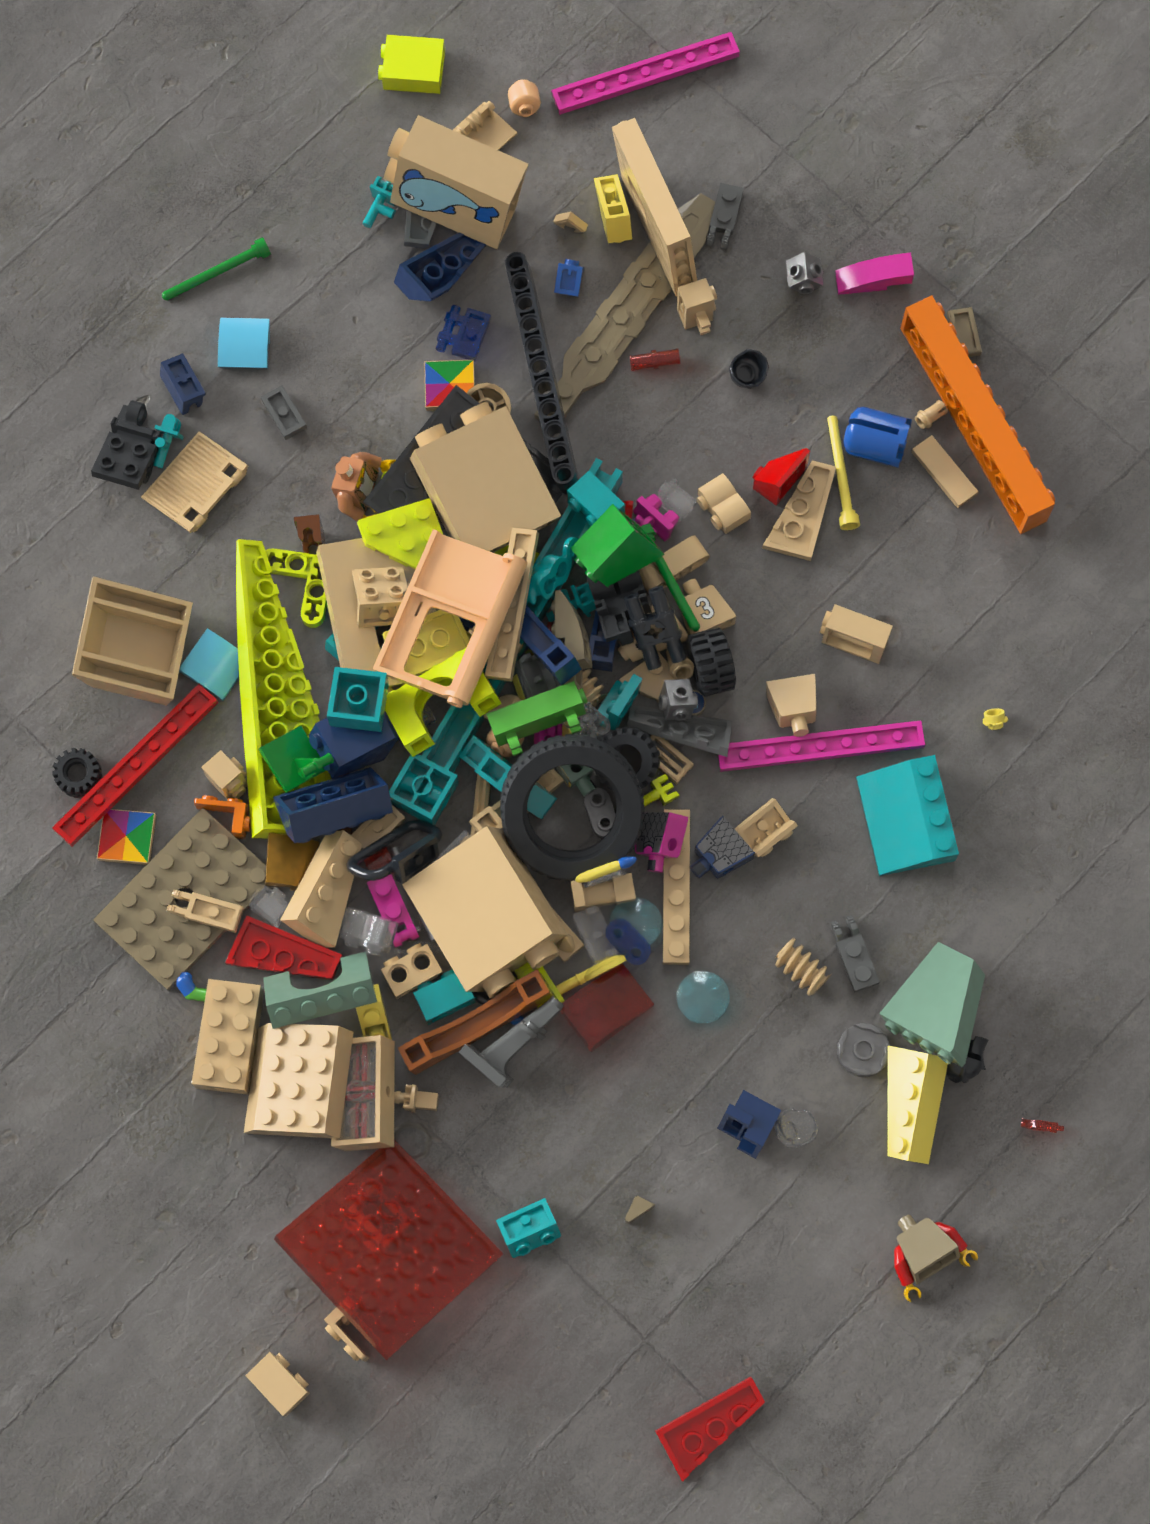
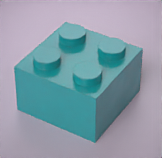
M335 667L327 711L329 725L381 732L389 687L387 673Z

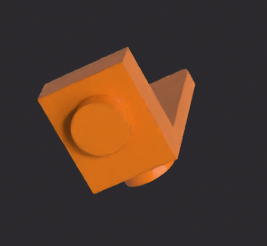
M202 796V799L195 798L194 804L198 810L204 808L208 811L234 813L231 832L235 838L245 839L246 832L251 830L250 816H248L249 808L246 803H243V800L228 798L227 801H220L214 796Z

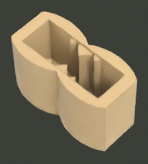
M723 473L698 488L699 497L696 498L697 502L704 511L708 510L712 514L710 519L717 530L721 529L727 534L751 519L750 509Z

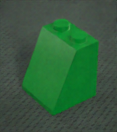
M614 504L571 547V550L577 556L574 560L584 570L587 569L585 574L594 583L600 581L607 587L665 555L645 530Z

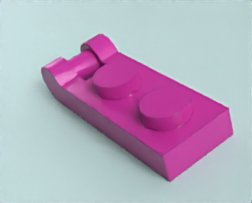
M390 874L380 880L367 882L394 947L401 946L402 942L408 939L415 940L419 938L392 875ZM405 924L407 929L397 933L395 928Z

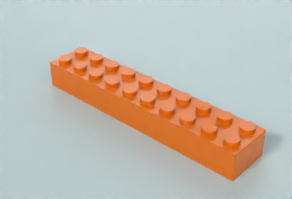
M931 295L906 307L900 329L1020 534H1023L1047 522L1055 505V497L1052 491L1044 486L1039 469L1034 468L1031 464L1028 450L1024 446L1021 447L1018 442L1016 430L1013 426H1009L1005 420L1003 408L995 403L990 386L982 381L979 367L975 363L972 364L969 359L966 345L959 342L954 325L946 320L941 303L936 302Z

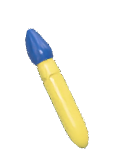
M622 857L618 861L579 874L575 880L578 883H584L620 869H627L635 864L637 858Z

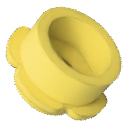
M994 708L984 712L983 724L991 730L1001 729L1003 723L1008 721V717L1005 716L1003 709Z

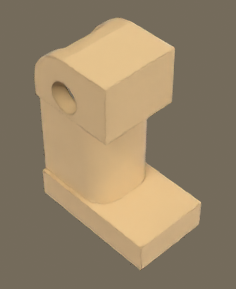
M632 873L612 876V879L584 884L578 883L576 880L571 881L570 887L573 893L575 912L613 904L621 905L636 900Z

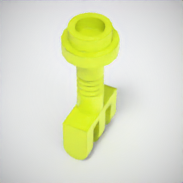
M666 774L651 781L650 785L653 791L643 796L644 806L660 799L663 805H666L680 796L677 791L667 795V792L671 791L674 786L672 783H668L662 787L661 784L669 779Z

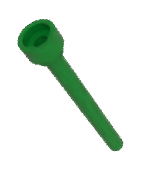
M261 237L255 240V244L251 245L250 249L164 291L162 298L168 301L255 257L257 259L260 257L264 259L270 256L271 252L264 238Z
M642 525L641 527L655 542L656 532L652 525ZM663 557L658 559L654 563L688 626L693 632L699 631L700 624Z

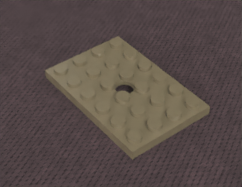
M202 808L93 921L169 991L176 984L180 974L188 972L227 931L167 912L168 905L178 906L175 897L171 896L173 890L191 889L194 893L243 906L244 913L270 887L265 885L266 865Z

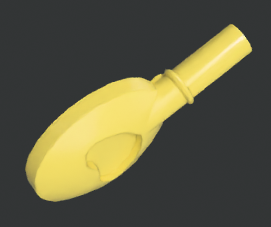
M624 955L608 957L604 961L556 985L562 995L627 960Z

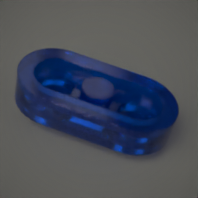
M617 918L608 924L606 928L608 941L621 955L625 956L629 963L640 965L648 960L651 955L650 944L630 922L623 918ZM617 928L621 929L623 936L617 937L614 934V930ZM639 948L641 955L635 956L632 953V949Z

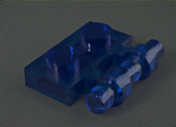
M452 305L450 312H447L445 315L444 328L438 334L436 350L444 353L447 345H453L452 355L474 360L475 362L491 321V315L467 308L465 316L459 315L461 308L457 305ZM454 326H460L458 334H452Z

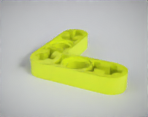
M274 548L265 550L268 560L275 556L278 561L274 562L273 566H271V574L307 579L301 608V618L307 627H319L325 619L327 601L325 591L318 598L310 595L311 589L315 586H321L324 589L322 580L318 579L319 572L316 567H319L317 555ZM284 557H286V560H285V567H286V568H283L282 563H279V562H284ZM295 559H300L304 562V565L300 570H292L290 563ZM313 603L316 604L315 610L319 617H314V619L310 621L307 614L312 613Z

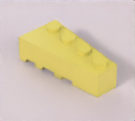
M888 1046V1156L929 1164L948 1065L937 1055Z

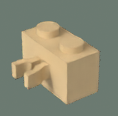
M706 278L678 287L677 311L685 330L698 326L700 335L710 333V321H713V311L716 310L714 302L717 300L716 291L713 285L709 286Z

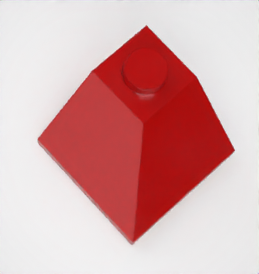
M805 448L771 460L765 467L760 466L752 477L754 479L753 489L777 506L807 470L810 450Z

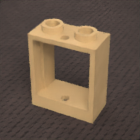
M835 604L832 612H826L820 633L824 634L823 644L879 664L893 626Z

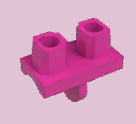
M655 494L646 499L641 496L636 500L637 505L633 510V513L636 515L635 521L639 526L651 524L656 534L664 542L667 541L671 536L673 528L678 523L679 516L673 510H669L662 515L658 511L662 506V501Z

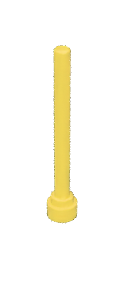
M832 415L827 420L842 504V512L839 517L840 529L853 530L860 526L859 515L852 509L838 420L836 416Z

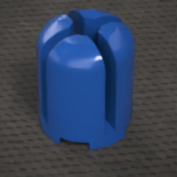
M858 407L850 415L849 425L845 431L843 441L845 451L851 456L899 468L912 419L867 407Z

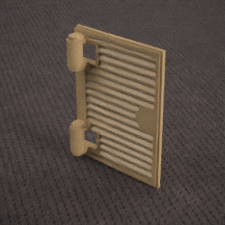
M199 431L141 498L190 533H194L208 519V513L230 488L236 487L246 476L248 465ZM230 465L237 469L231 477L223 473ZM191 509L198 513L192 522L185 518Z

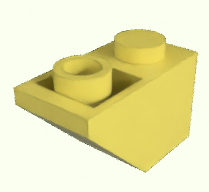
M375 984L377 1002L356 1007L364 1037L382 1035L392 1040L379 984Z

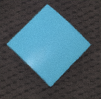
M220 318L218 367L268 368L270 319Z
M207 628L181 664L179 672L200 684L210 694L224 701L239 679L238 648Z

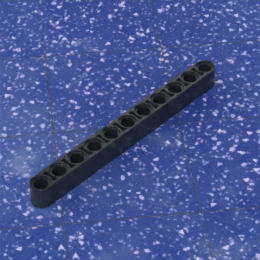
M513 252L506 257L505 266L552 477L559 491L562 494L568 495L567 490L579 480L532 270L523 253ZM555 412L553 415L547 416L549 413ZM561 433L558 437L552 438L555 434ZM565 455L564 458L557 459L559 456ZM565 477H570L569 480L562 481Z

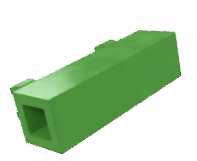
M572 681L486 715L498 746L509 744L513 756L523 753L518 740L566 721L572 734L582 731L577 717L586 714L583 704L588 703L583 688L578 690L575 681Z

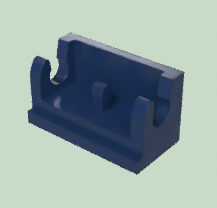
M182 353L162 361L160 364V377L181 414H187L190 410L189 407L196 403L197 407H200L203 403V396L206 393L184 354Z

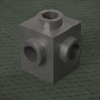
M803 252L786 260L789 288L801 294H809L814 289L823 286L821 258Z
M690 679L665 680L659 696V708L664 711L665 719L677 721L691 719L694 708H697L698 699L696 693L692 691Z

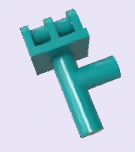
M377 176L374 183L370 185L371 194L375 200L362 223L367 228L372 227L378 213L391 219L394 218L396 213L395 209L383 205L384 202L392 206L395 204L390 202L393 185L389 181H383L380 176Z
M167 414L164 417L161 426L155 425L154 429L163 434L162 438L159 437L155 440V444L159 449L153 463L154 467L160 469L163 468L173 437L180 440L184 439V436L179 433L181 422L172 414Z
M588 582L578 587L575 585L571 586L575 597L573 600L570 599L566 589L560 590L574 608L580 607L587 617H590V612L596 609ZM553 611L546 613L550 623L555 621Z

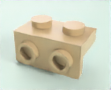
M772 798L734 829L755 852L754 856L763 857L773 850V846L778 841L789 838L793 834L792 830L798 825L795 821L789 819L777 800Z

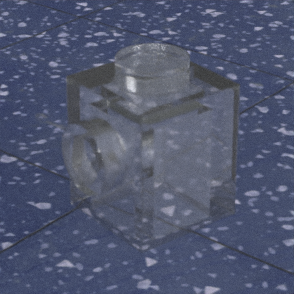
M265 885L262 890L258 889L252 895L249 906L264 921L278 928L282 923L280 919L289 903L285 901L287 896L278 888L274 887L271 890Z

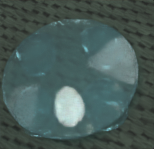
M636 898L632 902H621L614 908L610 917L612 935L623 947L631 949L648 947L660 935L662 929L661 914L653 903L643 898Z
M694 972L684 978L679 985L677 1003L681 1012L689 1021L697 1023L713 1022L726 1012L729 1005L730 995L726 983L712 972Z

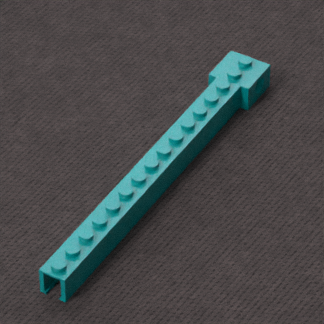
M596 458L589 470L616 495L623 483V471L616 468L611 476L601 471L603 461ZM568 505L535 561L533 568L546 555L561 556L563 544L569 537L580 538L591 527L585 520L586 516L580 511L578 513L575 512ZM571 551L572 564L570 572L576 563L574 559L577 557L573 551ZM563 584L555 588L548 600L539 595L535 604L526 603L541 622L552 605V601L555 599V591L560 590ZM521 639L519 643L522 645V649L517 654L516 661L521 658L527 648V645ZM486 662L485 667H484V669H483L484 673L486 672L487 662ZM488 679L497 696H499L507 681ZM470 702L467 706L462 705V708L451 705L432 737L435 744L427 748L422 756L417 754L412 757L410 754L389 790L392 805L422 821L433 825L436 824L459 785L458 775L454 774L461 761L459 755L472 736L476 735L485 720L483 715L479 717Z

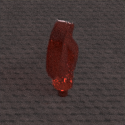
M1021 1119L1022 1128L1052 1133L1064 1131V1126L1058 1125L1057 1122Z

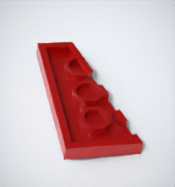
M246 915L225 964L279 973L289 971L293 975L333 980L341 962L340 958L343 955Z
M751 1376L655 1430L682 1482L737 1427H740L765 1403Z

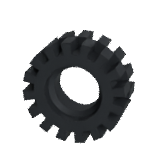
M71 748L72 752L65 750L63 751L64 756L61 757L59 755L56 758L58 762L53 764L55 770L52 771V775L55 778V783L66 795H73L79 798V795L82 794L84 797L99 782V778L102 779V773L100 772L102 769L91 752H86L82 748H80V751L76 748ZM75 764H82L87 769L85 778L78 782L71 781L68 778L70 767Z

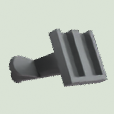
M551 996L549 1000L485 1050L480 1051L475 1045L465 1044L459 1053L498 1087L508 1088L514 1080L507 1074L508 1062L532 1039L537 1037L543 1040L546 1038L547 1030L544 1027L562 1011L561 1009L564 1005L554 996Z

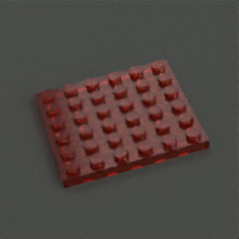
M395 1139L394 1147L376 1150L274 1238L278 1245L386 1361L503 1255L495 1244Z

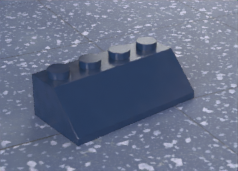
M371 767L273 797L285 831L294 843H305L313 837L331 835L336 830L345 827H357L361 822L371 819L379 820L384 818L385 815L393 813L388 784Z

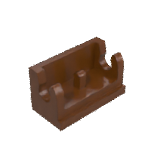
M319 514L294 517V523L298 537L302 541L304 553H309L308 548L311 545L318 547L325 544V535Z

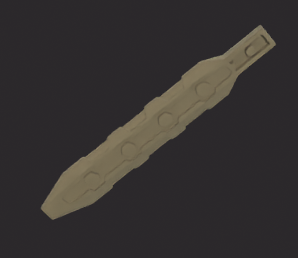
M702 193L678 208L691 237L694 258L705 245L715 206V201ZM651 242L648 243L637 260L630 264L623 274V279L608 299L603 301L591 323L582 335L575 339L564 354L563 373L557 384L565 417L582 393L607 380L617 366L618 359L631 341L637 338L646 326L645 322L658 304L664 301L672 290ZM537 410V412L534 414V416H535V419H536V420L540 421L539 414H538V410ZM551 412V413H549L547 416H551V415H553L555 412Z

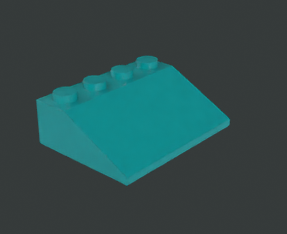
M935 755L907 760L856 777L879 876L956 861L959 851Z

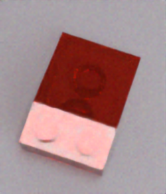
M622 963L564 1001L561 1013L587 1048L593 1052L653 1007L654 1003Z

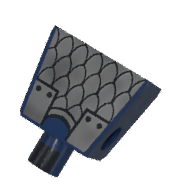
M722 816L695 846L694 852L699 859L689 867L699 879L709 870L719 879L753 860L755 852L726 818Z

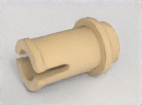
M938 400L926 410L918 411L917 416H915L917 425L922 429L930 428L934 421L948 413L947 408L942 410L946 405L941 400Z

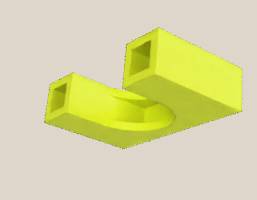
M466 648L457 651L452 657L434 665L430 670L418 677L445 687L450 686ZM482 671L470 700L471 706L479 717L502 704L488 678L485 677L484 671ZM405 684L387 694L385 711L403 745L414 757L435 744L422 717L423 708L433 694Z

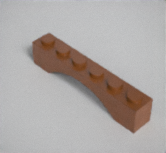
M536 969L515 981L500 994L470 1013L442 1027L419 1035L398 1047V1050L409 1071L417 1075L460 1051L465 1044L470 1045L545 1003L553 994L542 974Z

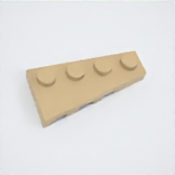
M811 461L795 492L787 502L784 511L773 526L770 535L766 538L762 549L811 561L836 466Z

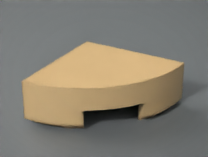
M572 212L558 214L553 221L563 229L565 225L575 228L574 232L576 233L585 232L588 224Z

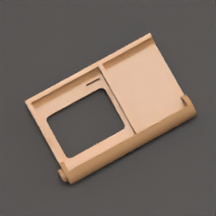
M433 529L373 670L387 673L388 678L448 699L447 703L457 708H462V705L467 706L526 570L527 561L510 553H504V556L445 536ZM431 608L445 611L476 624L453 681L447 687L404 671L407 660Z

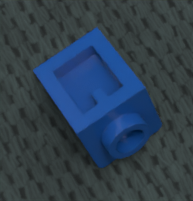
M565 259L564 264H558L554 293L579 296L582 273L584 272V267L579 266L580 261Z

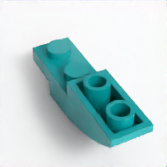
M473 735L459 757L473 767L478 775L502 792L504 781L513 764L478 736ZM536 782L529 795L527 810L543 819L557 798Z

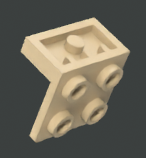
M403 567L353 570L352 577L358 599V627L392 625L408 588Z
M347 1296L324 1319L328 1324L325 1329L335 1340L340 1341L342 1339L347 1344L344 1350L354 1360L358 1361L361 1359L366 1362L369 1357L340 1327L342 1324L349 1325L359 1315L356 1310L360 1307L352 1298Z

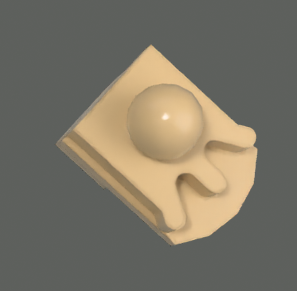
M406 1084L405 1093L401 1091L394 1092V1103H404L403 1108L414 1113L416 1109L437 1111L439 1094L418 1091L417 1085Z

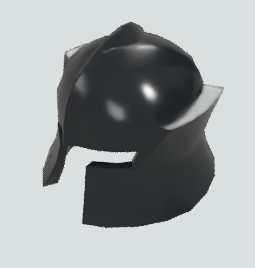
M975 1036L974 1040H970L966 1063L963 1067L953 1062L947 1065L946 1075L950 1081L954 1083H967L970 1079L977 1076L981 1070H986L983 1053L989 1041L988 1039Z

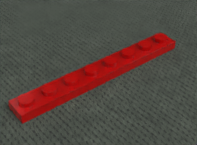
M198 684L52 827L53 830L73 847L218 704V700Z

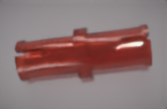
M678 348L660 352L651 350V353L629 355L631 371L652 367L656 370L659 369V366L680 364Z

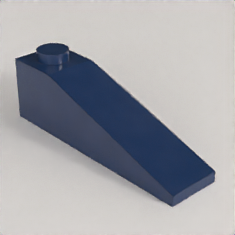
M459 232L401 263L394 283L409 300L432 301L447 293L486 247V244Z

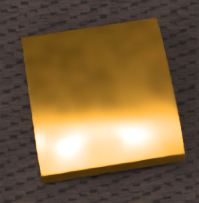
M269 833L265 885L291 887L290 891H296L319 848L320 842L310 840L305 843H294L288 835Z

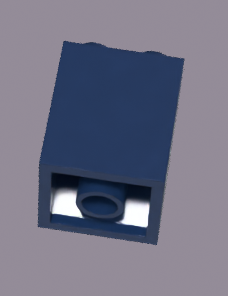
M386 711L384 712L381 732L330 726L328 719L325 718L315 723L309 734L310 744L313 749H316L320 757L327 753L332 755L334 762L324 767L332 779L384 761L399 738Z

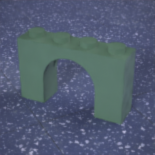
M366 951L340 958L342 966L341 975L333 982L318 988L297 989L293 987L289 971L264 977L266 1007L272 1028L275 1029L377 1002Z

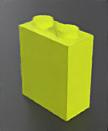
M387 35L386 44L381 45V59H384L383 65H379L378 80H382L383 89L440 94L445 58L444 39Z

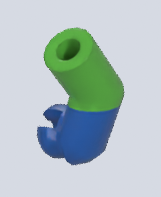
M182 972L176 980V985L183 996L188 1000L205 1002L207 989L197 988L193 983L192 975L189 972Z

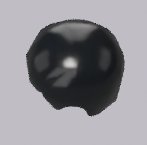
M746 349L733 358L729 373L732 381L737 386L751 389L759 386L766 379L769 364L767 358L760 351Z

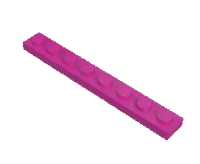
M728 32L551 90L552 97L559 115L739 57L740 51L732 32Z
M920 720L811 733L801 737L785 736L729 743L727 757L718 755L720 772L924 748L925 741Z

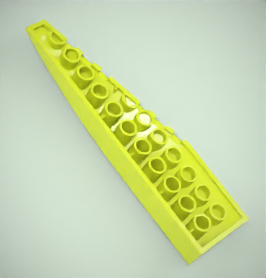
M238 539L236 555L237 643L252 838L268 839L269 833L287 835L273 798L285 792L258 749L299 726H302L309 737L315 723L320 721L318 716L320 712L317 703L314 704L310 692L312 690L310 682L305 678L303 672L304 664L292 628L289 629L286 621L288 616L285 608L281 606L278 597L279 590L277 584L273 582L271 576L272 569L263 542ZM325 771L291 791L330 780L331 776L328 771Z

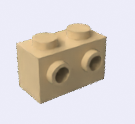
M220 750L201 767L211 784L226 800L228 798H240L245 793L248 786L245 780L247 774L243 770V766L234 757L229 759Z
M269 1352L245 1376L280 1414L286 1417L310 1394L306 1389L309 1384L299 1373L294 1376L287 1369L290 1363L280 1353L275 1356Z

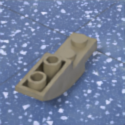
M556 590L555 600L552 601V611L555 615L552 633L570 650L582 668L580 672L565 683L575 681L579 690L583 688V669L592 668L590 642L578 612L560 590Z

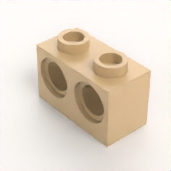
M421 943L416 944L407 950L408 955L400 959L398 956H395L383 963L385 967L381 969V972L396 999L417 989L422 983L431 981L443 974L428 944L424 946ZM418 957H427L430 961L429 967L424 970L416 968L415 961ZM402 969L407 973V977L403 982L397 983L392 980V973L395 970Z

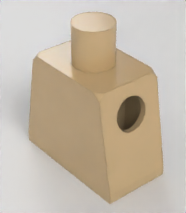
M815 674L766 681V696L778 725L782 728L792 726L793 734L796 737L808 734L807 724L816 721Z

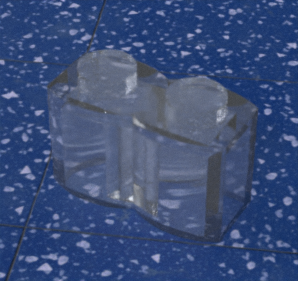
M346 907L338 937L344 939V944L347 946L359 948L361 945L366 947L365 952L380 956L381 952L390 953L399 923L358 908Z

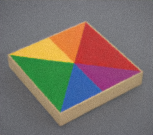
M474 360L424 361L426 411L436 410L455 385L459 386L466 393L475 386Z
M115 809L107 812L102 818L97 860L147 865L151 859L156 814Z

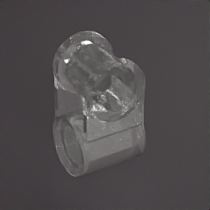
M588 701V703L583 704L586 714L577 717L582 731L575 734L582 737L584 735L593 737L600 741L609 732L610 722ZM563 722V724L567 728H569L568 722Z

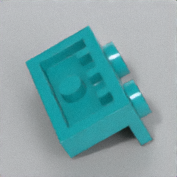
M633 674L629 682L624 681L621 683V681L617 680L595 713L593 720L611 730H616L638 696L643 678Z
M545 1198L496 1220L512 1258L524 1256L531 1250L542 1245L551 1244L561 1237L558 1225Z

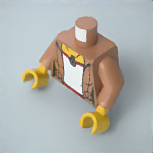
M367 452L352 454L350 457H342L335 467L336 474L332 483V491L337 499L339 510L357 522L360 519L370 517L364 515L367 506L363 504V501L374 489L379 474V467L382 473L387 472L391 464L396 460L382 461L381 457Z

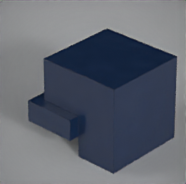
M743 1090L736 1105L729 1104L717 1129L739 1140L740 1143L737 1149L756 1159L782 1110Z

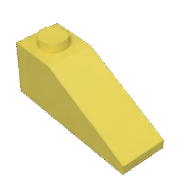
M618 174L594 178L608 243H621L626 240H632L630 214Z

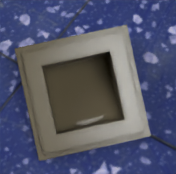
M635 1196L625 1217V1223H632L652 1210L655 1204Z

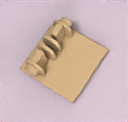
M490 101L487 103L483 102L453 129V131L498 151L517 134V131L493 111L495 106Z

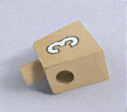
M696 579L688 580L682 585L687 594L685 598L700 624V629L697 632L718 627L724 630L735 624V613L713 585L701 589ZM683 616V620H684V623H685V626H686V629H687V633H688V634L697 633V632L691 631L690 627L688 626V624H687V622H686V620H685V618H684V616Z

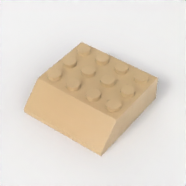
M93 576L72 676L93 688L165 706L174 699L193 603Z
M271 1023L259 1027L244 1133L340 1139L353 1032L333 1025L290 1024L273 1029Z

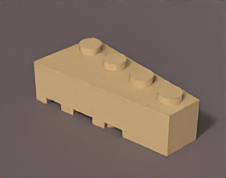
M344 830L336 831L331 835H325L280 920L308 941L325 948L336 947L354 875L348 872L346 864L349 858L361 851L363 844Z

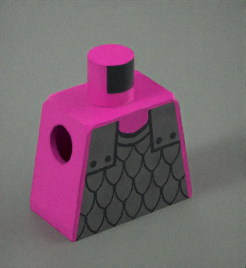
M645 812L643 828L640 837L637 838L635 852L636 854L649 857L647 871L662 873L664 858L679 857L689 817L671 812Z

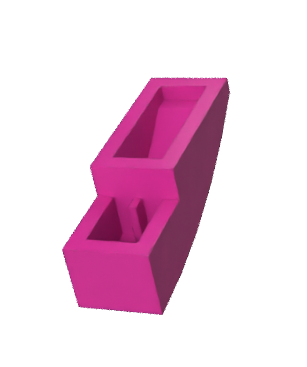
M911 252L878 257L835 270L838 295L887 290V286L912 284L914 271Z

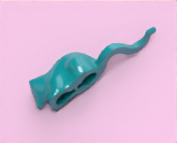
M569 537L566 539L561 556L546 555L536 564L532 570L527 602L535 604L539 595L548 600L555 588L566 582L572 564L571 547L579 538Z

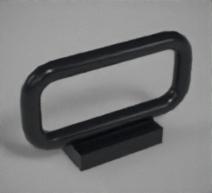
M412 820L405 822L349 858L346 864L347 870L352 875L368 881L380 880L394 873L395 880L403 884L440 858L437 843L441 840L442 832L437 826L425 821ZM419 830L428 834L391 858V862L377 870H367L358 866V864L410 831Z

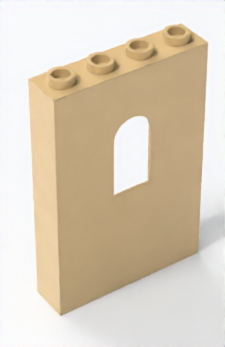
M636 119L625 120L612 127L622 181L675 296H677L678 287L697 281L691 237Z
M363 538L319 545L316 553L340 667L374 671L373 667L381 649L378 644L375 626L358 627V599L352 571L355 569L403 567L408 587L416 569L410 566L406 567L390 559L388 555L366 547ZM431 608L428 614L436 612V608ZM388 678V693L397 690L405 685V683Z

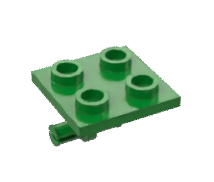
M302 726L291 730L258 749L285 793L325 772L324 767L334 762L330 753L322 757L319 756L316 749H313L309 737Z

